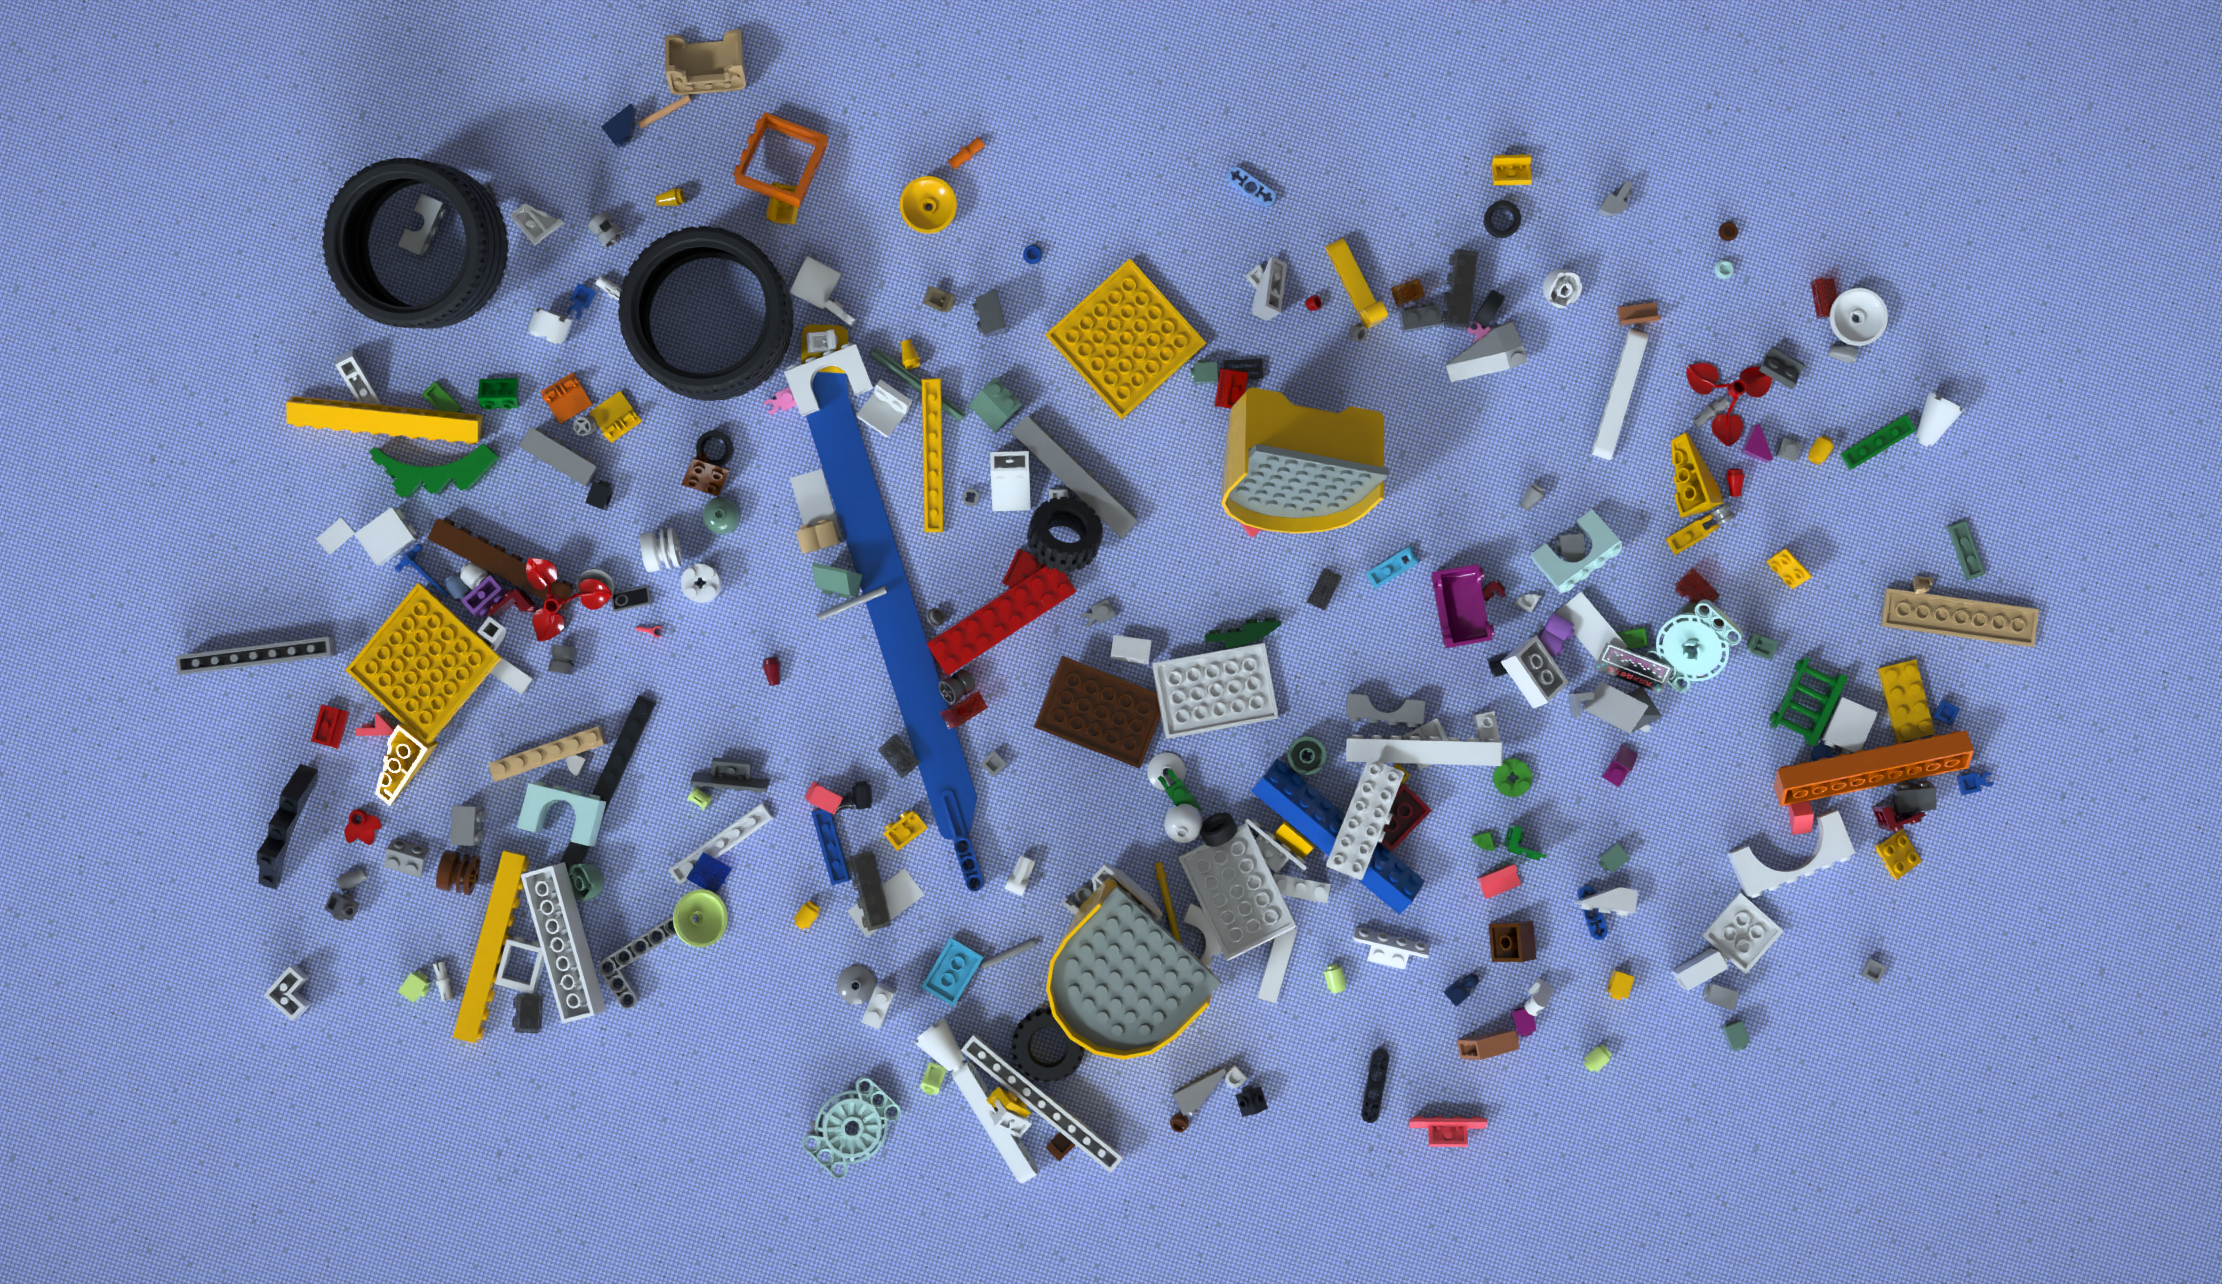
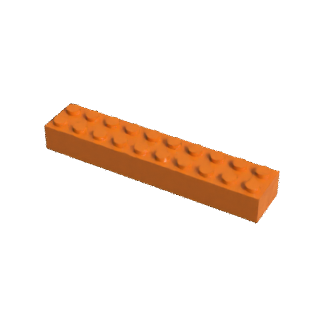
M1967 730L1961 732L1953 731L1942 736L1938 734L1927 739L1918 738L1912 742H1898L1888 747L1879 746L1873 750H1859L1848 755L1840 754L1834 758H1821L1814 762L1805 761L1794 766L1785 765L1777 769L1773 787L1781 807L1967 769L1974 749Z

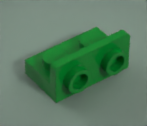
M518 378L479 379L477 399L480 407L487 410L494 408H519Z

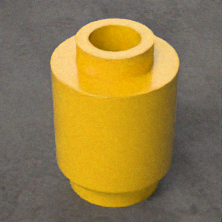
M1822 436V438L1817 437L1808 451L1807 459L1817 465H1821L1822 462L1826 461L1834 448L1833 441L1826 436Z
M808 900L806 903H803L793 917L795 920L794 924L802 930L804 928L809 929L818 917V912L821 908Z

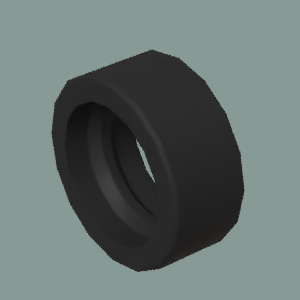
M1501 200L1489 206L1484 214L1483 223L1490 235L1496 238H1507L1514 234L1520 226L1521 214L1515 204ZM1500 208L1509 210L1514 218L1512 226L1504 231L1496 229L1491 222L1493 212Z
M1492 289L1477 312L1474 321L1487 328L1504 301L1505 296Z
M717 430L707 431L697 441L696 454L704 453V445L707 440L719 438L726 445L725 455L718 460H711L707 457V462L722 467L732 458L734 452L733 443L723 432Z
M1222 812L1207 818L1202 823L1199 833L1207 846L1217 847L1230 841L1237 833L1238 827L1229 813Z

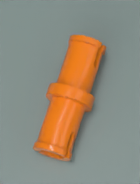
M976 137L966 147L962 146L960 148L961 151L947 161L956 170L965 161H970L972 156L984 148L985 145Z

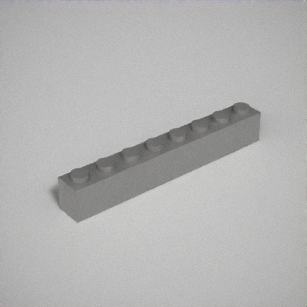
M1026 415L1011 431V434L1081 501L1087 503L1089 508L1092 507L1096 511L1095 514L1122 539L1138 522L1135 519L1137 515L1131 509H1124L1121 506L1123 502L1116 495L1112 497L1108 493L1109 488L1102 482L1098 484L1094 480L1096 476L1089 469L1086 471L1080 467L1082 463L1075 456L1071 458L1066 453L1068 449L1063 444L1059 443L1057 445L1052 440L1054 436L1047 429L1043 431L1038 427L1040 423L1033 416L1029 418Z
M321 637L177 655L175 658L177 675H190L335 657L337 652L335 637Z

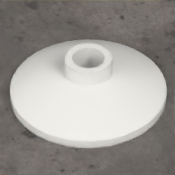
M1160 753L1153 757L1148 765V778L1157 789L1165 791L1164 786L1158 780L1160 775L1164 777L1168 786L1175 782L1169 775L1163 774L1165 768H1171L1182 782L1185 778V765L1173 753Z

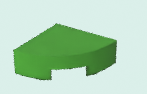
M1490 831L1471 836L1473 842L1481 849L1488 851L1496 850Z

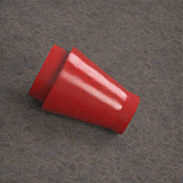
M1728 469L1726 478L1730 496H1742L1745 478L1743 469Z

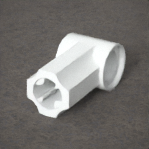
M1020 855L1004 889L1022 896L1035 861Z

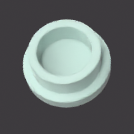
M1721 260L1715 265L1714 272L1718 278L1728 279L1733 275L1734 267L1731 262Z

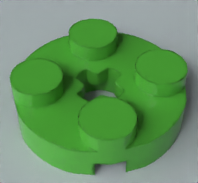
M1513 758L1503 760L1502 766L1495 768L1493 783L1500 793L1509 797H1517L1529 790L1532 783V773L1525 762ZM1511 772H1514V775H1517L1518 779L1515 780V783H1512L1511 780L1507 779V776H1510Z

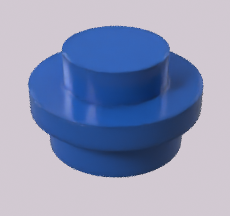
M1029 245L1024 249L1023 258L1029 264H1037L1042 258V251L1036 245Z

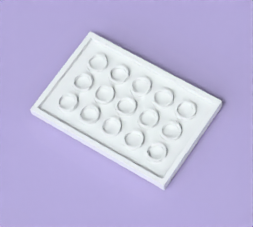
M1265 643L1152 663L1165 739L1279 718Z
M1247 823L1239 826L1235 836L1223 845L1210 847L1203 844L1178 857L1227 961L1297 927Z

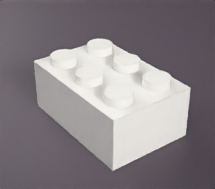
M1537 636L1521 642L1501 661L1533 709L1548 703L1569 683Z

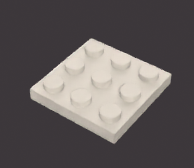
M1739 892L1701 936L1719 950L1720 953L1723 952L1726 958L1744 974H1747L1783 933V930Z

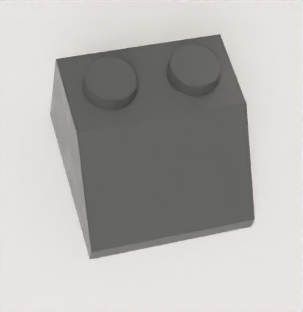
M997 290L975 297L976 303H973L975 315L979 314L980 322H977L979 333H983L984 337L1006 333Z

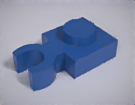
M578 283L570 298L574 305L567 309V314L571 315L573 310H577L576 319H581L583 315L582 308L589 309L597 292Z
M1977 772L1956 776L1961 795L1982 791L1980 785L1987 787L1994 785V782L1987 783L1985 781L1986 776L1992 775L1991 772H1983L1979 777Z

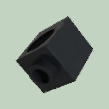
M602 480L599 483L593 481L585 503L606 511L614 489L610 488L611 484Z

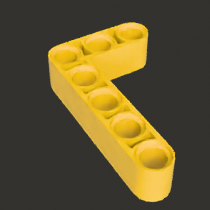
M1340 238L1326 245L1325 248L1365 328L1368 330L1384 322L1388 317L1387 310L1381 300L1375 301L1345 240Z

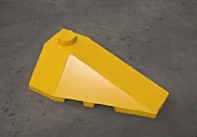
M1683 433L1671 440L1672 464L1675 465L1673 481L1676 483L1677 492L1674 496L1680 517L1686 518L1703 513L1723 504L1724 501L1719 487L1689 434Z

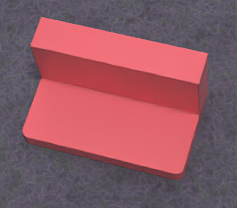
M1511 863L1477 877L1486 899L1521 885L1516 873L1517 868L1515 864Z

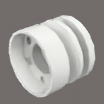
M673 527L668 528V537L665 530L660 529L659 539H657L654 531L640 533L641 552L647 572L660 571L662 561H664L667 569H671L672 561L675 567H681V544Z

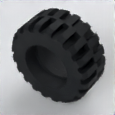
M1055 497L1050 499L1049 502L1044 501L1034 511L1027 532V544L1029 549H1032L1031 554L1035 558L1038 557V562L1042 565L1046 564L1048 565L1047 568L1052 570L1055 568L1059 572H1064V570L1073 572L1076 568L1078 570L1085 568V565H1089L1093 558L1096 557L1103 537V525L1101 524L1100 517L1095 515L1096 511L1092 507H1087V503L1083 501L1078 502L1076 498L1067 499V497H1060V499H1057ZM1057 526L1068 527L1074 530L1081 540L1071 543L1060 541L1050 533L1049 529Z
M1051 1007L1036 1009V1011L1027 1014L1018 1023L1012 1037L1011 1050L1015 1064L1018 1065L1019 1070L1023 1074L1025 1073L1029 1079H1035L1039 1083L1050 1082L1051 1084L1059 1080H1065L1080 1066L1085 1052L1084 1047L1075 1043L1067 1036L1053 1017ZM1042 1028H1055L1066 1039V1052L1060 1060L1054 1063L1040 1062L1031 1052V1038Z

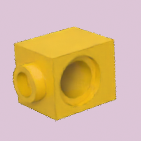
M1613 969L1606 991L1611 993V998L1620 1001L1622 997L1628 999L1635 977Z

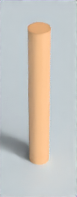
M686 95L638 121V124L642 129L690 103L691 99Z

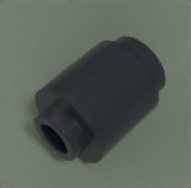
M867 781L855 782L856 786H852L856 809L872 808L871 784H867Z

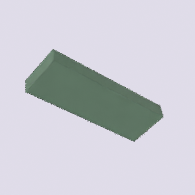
M1967 520L1947 526L1965 580L1985 575L1986 573Z

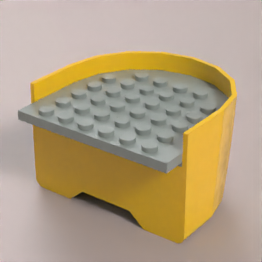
M1254 387L1249 388L1232 406L1227 423L1221 504L1230 517L1244 525L1265 531L1294 534L1324 532L1350 525L1364 517L1384 499V479L1389 476V468H1384V416L1380 412L1353 406L1340 413L1292 404L1280 392Z
M1107 878L1081 905L1064 933L1050 961L1046 991L1053 1017L1072 1041L1095 1055L1125 1060L1153 1054L1176 1039L1210 1005L1212 992L1222 981L1191 951L1186 949L1140 907L1112 879Z

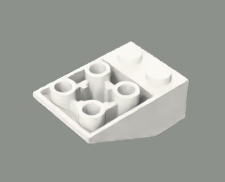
M1029 451L990 452L992 511L1031 510Z

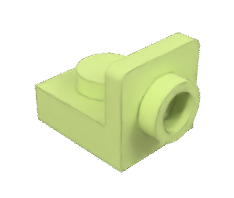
M929 1062L920 1088L927 1094L938 1095L947 1069Z

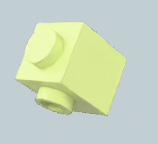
M414 971L409 974L398 992L414 1003L428 993L430 989L428 985L431 981L427 979L428 976L423 972Z

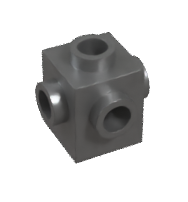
M332 891L324 909L339 921H344V919L352 921L358 912L360 903L354 900L355 896L350 893L344 892L340 894Z

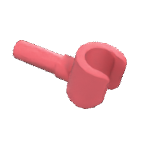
M637 626L636 631L648 632L653 634L654 637H661L655 635L654 630L662 628L660 626L654 628Z

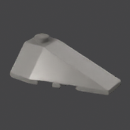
M1511 320L1493 327L1486 336L1476 340L1473 346L1466 351L1463 350L1447 362L1445 367L1450 382L1511 369L1528 361L1522 341Z

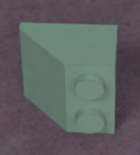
M996 377L968 405L994 433L1023 407Z
M813 562L812 569L815 587L822 589L821 593L833 595V592L839 593L838 597L850 599V596L858 597L862 574Z

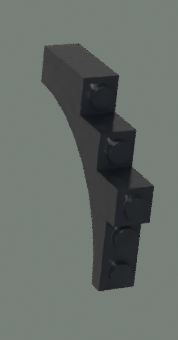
M300 763L280 794L279 808L268 823V836L257 852L256 864L259 865L258 883L265 887L277 889L280 885L287 848L300 814L317 784L318 769Z

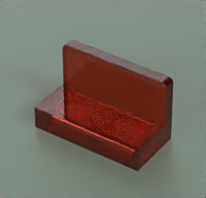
M1833 278L1815 279L1810 283L1817 320L1830 318L1832 304L1837 298L1835 281Z

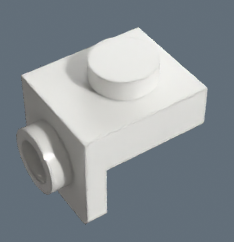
M834 330L806 334L808 353L827 352L836 349L838 340Z

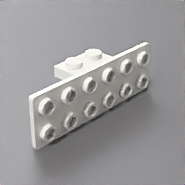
M1370 758L1367 760L1326 866L1358 880L1363 879L1374 849L1378 842L1382 843L1386 833L1382 831L1384 825H1389L1393 814L1390 813V810L1404 776L1403 771Z

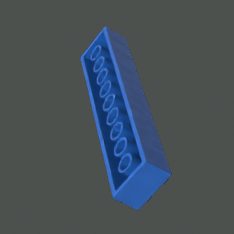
M1276 758L1262 774L1251 792L1330 856L1346 814L1287 767L1285 763ZM1379 842L1374 849L1363 879L1358 880L1399 915L1413 902L1425 882Z

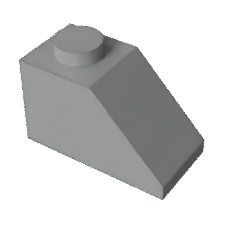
M1584 534L1558 536V540H1555L1556 552L1559 551V556L1566 562L1572 563L1586 558Z
M1709 982L1708 986L1704 987L1702 996L1704 997L1703 1001L1734 1011L1739 992Z

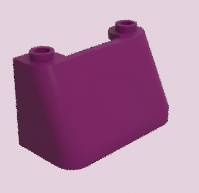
M1475 564L1432 572L1431 579L1444 648L1492 640V636H1495L1493 624L1489 625L1481 587V579H1484L1483 568H1479V565Z

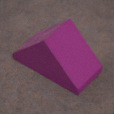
M1760 424L1751 427L1741 452L1766 463L1773 460Z

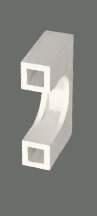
M845 344L841 346L839 351H827L823 353L824 356L821 358H809L805 360V364L800 366L798 364L791 365L784 372L802 417L820 410L813 392L812 383L816 373L824 367L835 366L844 370L856 396L874 389L856 344Z

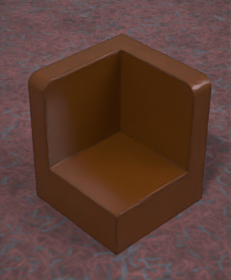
M1059 1132L1046 1145V1149L1060 1162L1075 1144Z

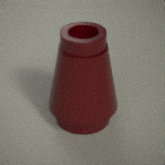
M778 657L763 659L762 667L769 686L781 684V661H778Z

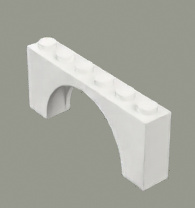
M1831 810L1816 817L1819 829L1816 848L1811 857L1797 868L1786 871L1770 869L1757 860L1749 846H1742L1727 852L1744 895L1751 896V898L1762 895L1761 891L1769 889V891L1775 890L1783 882H1787V884L1798 880V876L1803 874L1805 877L1816 873L1815 870L1818 868L1827 869L1832 867L1835 861L1840 860V862L1851 859L1850 855L1855 854V850L1839 811Z

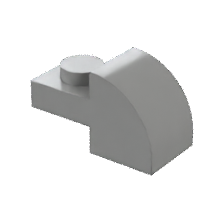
M1626 180L1616 196L1609 193L1597 212L1607 217L1621 214L1629 206L1623 200L1627 201L1633 191L1630 189L1633 184Z

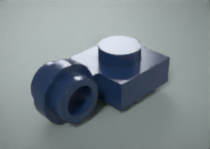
M1470 973L1463 979L1465 981L1463 985L1457 979L1443 992L1457 1007L1471 995L1466 988H1474L1480 982L1478 980L1479 977L1476 974Z

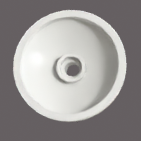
M1864 288L1850 289L1839 295L1832 304L1829 316L1830 325L1835 335L1843 342L1853 346H1863L1877 340L1883 334L1888 322V312L1883 300L1873 291ZM1853 316H1857V317H1858V321H1857V322H1854V321H1853V319H1852Z

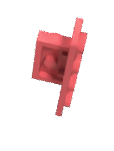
M1414 1116L1409 1121V1128H1428L1429 1147H1467V1129H1485L1487 1126V1119H1482L1480 1116H1474L1471 1119L1461 1116H1454L1452 1118H1444L1443 1116H1434L1432 1118Z

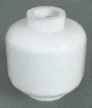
M473 562L466 563L461 568L460 578L471 590L475 589L489 576V572Z

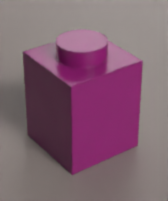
M1525 1007L1510 1010L1516 1034H1521V1037L1532 1035V1031H1537L1534 1016L1529 1014Z

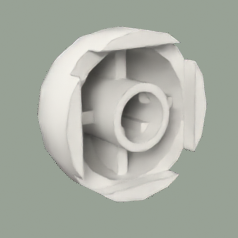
M1568 269L1553 270L1544 279L1542 286L1543 295L1555 307L1566 308V305L1570 302L1574 303L1581 294L1582 283H1580V277Z
M1179 804V806L1174 808L1171 807L1167 811L1164 820L1166 834L1175 842H1191L1200 834L1203 819L1198 809L1192 805Z

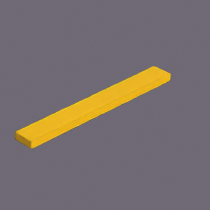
M922 379L924 532H944L942 379Z

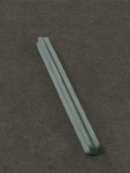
M877 347L871 350L870 357L922 394V380ZM942 395V409L958 421H961L965 417L966 412Z

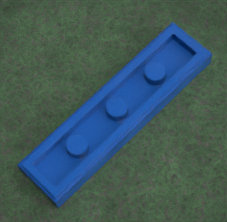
M823 809L812 811L811 814L831 885L850 881L833 815Z

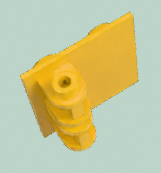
M618 391L589 412L595 418L597 425L602 430V434L610 443H613L642 422L621 391Z
M1786 548L1781 552L1778 550L1772 558L1766 561L1771 569L1791 589L1812 577Z
M1903 829L1893 834L1883 843L1879 842L1874 845L1876 848L1875 852L1882 857L1881 862L1885 861L1884 867L1889 871L1890 877L1893 876L1896 880L1922 862Z

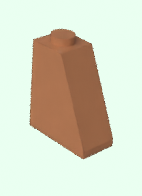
M1503 1030L1457 1040L1461 1059L1482 1060L1519 1049V1038L1516 1030Z

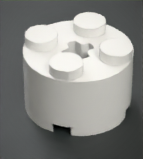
M536 306L528 327V333L537 337L546 336L547 341L562 344L566 340L572 319H568V317L550 310L544 311L543 308Z
M695 564L684 571L681 578V588L685 596L690 600L698 603H708L713 601L721 592L722 578L713 567L705 564ZM701 579L706 581V585H703L702 589L701 586H698V582Z

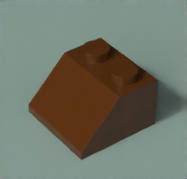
M1533 921L1488 924L1492 962H1525L1537 959Z

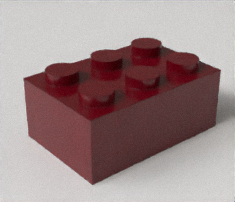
M1405 784L1398 788L1390 813L1393 814L1389 825L1385 824L1382 830L1386 832L1382 844L1391 852L1432 811Z

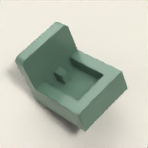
M1754 632L1753 636L1748 638L1746 646L1750 653L1772 661L1779 642Z

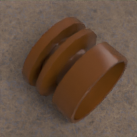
M445 850L438 866L436 888L451 891L456 884V893L460 894L463 891L464 895L470 896L478 882L480 857L474 855L471 858L470 854H465L461 861L460 852Z

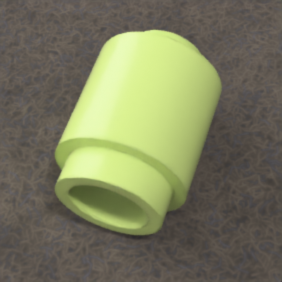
M1337 963L1327 965V969L1323 972L1331 993L1346 990L1345 985L1347 983L1342 966H1338Z
M1601 1044L1584 1057L1586 1062L1583 1064L1590 1072L1593 1070L1598 1072L1610 1061L1609 1058L1612 1054Z

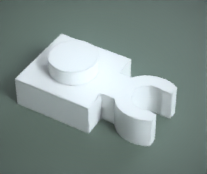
M828 300L824 305L826 309L850 327L856 322L853 317L842 310L844 306L836 300L834 302Z

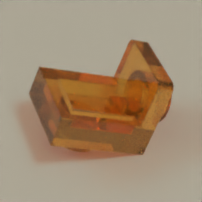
M1419 278L1391 288L1396 306L1414 302L1425 296Z

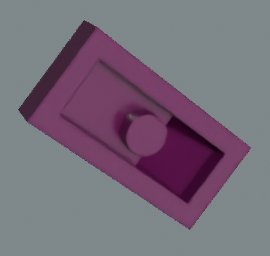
M1621 744L1602 778L1620 787L1627 773L1632 771L1638 754Z

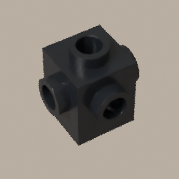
M1248 1085L1241 1088L1242 1092L1235 1094L1242 1117L1255 1115L1268 1109L1261 1086L1253 1088V1085Z

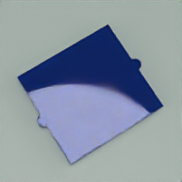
M703 851L697 862L693 863V868L686 879L716 894L721 885L725 884V879L732 868Z

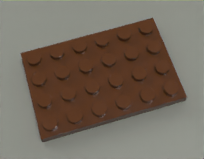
M1061 655L1033 727L1140 769L1161 717L1156 692Z

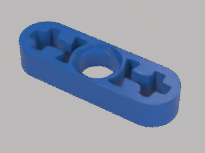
M1587 885L1580 887L1577 892L1578 900L1585 898L1582 897L1585 889L1591 892V895L1596 894L1595 890ZM1582 909L1590 936L1596 940L1604 939L1607 936L1608 930L1603 914L1598 912L1595 918H1589L1587 915L1588 910ZM1601 920V922H1597L1598 927L1603 928V931L1600 932L1601 936L1593 933L1596 927L1595 924L1590 925V922Z

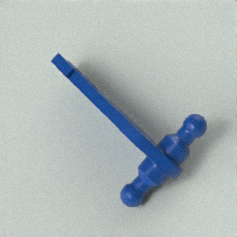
M416 544L413 550L402 554L403 557L400 559V563L395 566V571L400 572L404 566L410 564L443 596H449V593L414 560L417 553L422 550L421 544Z

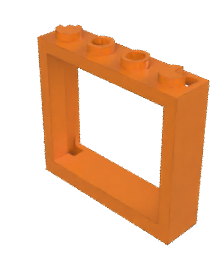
M764 112L761 119L759 118L755 123L756 130L754 134L751 133L748 138L747 144L749 145L747 150L743 149L740 160L742 161L740 165L735 166L733 173L735 184L800 208L828 146V136ZM767 128L815 146L795 193L746 176Z

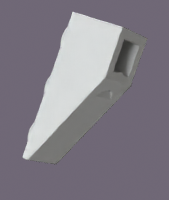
M1623 887L1610 888L1579 899L1574 904L1581 905V909L1585 910L1598 908V912L1601 913L1614 911L1617 916L1628 917V914L1635 913L1638 890Z

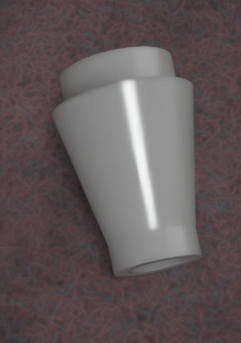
M1831 345L1828 357H1833L1847 364L1855 363L1858 348H1854V346Z
M1533 482L1531 486H1528L1519 506L1529 512L1544 497L1545 490Z
M363 869L342 873L336 878L342 892L345 890L348 892L367 879Z

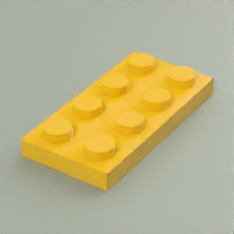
M1914 659L1877 668L1896 743L1935 734L1917 660Z

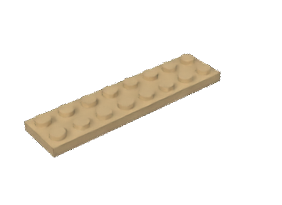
M1885 588L1880 626L2034 647L2039 609L1926 593L1915 594V592Z

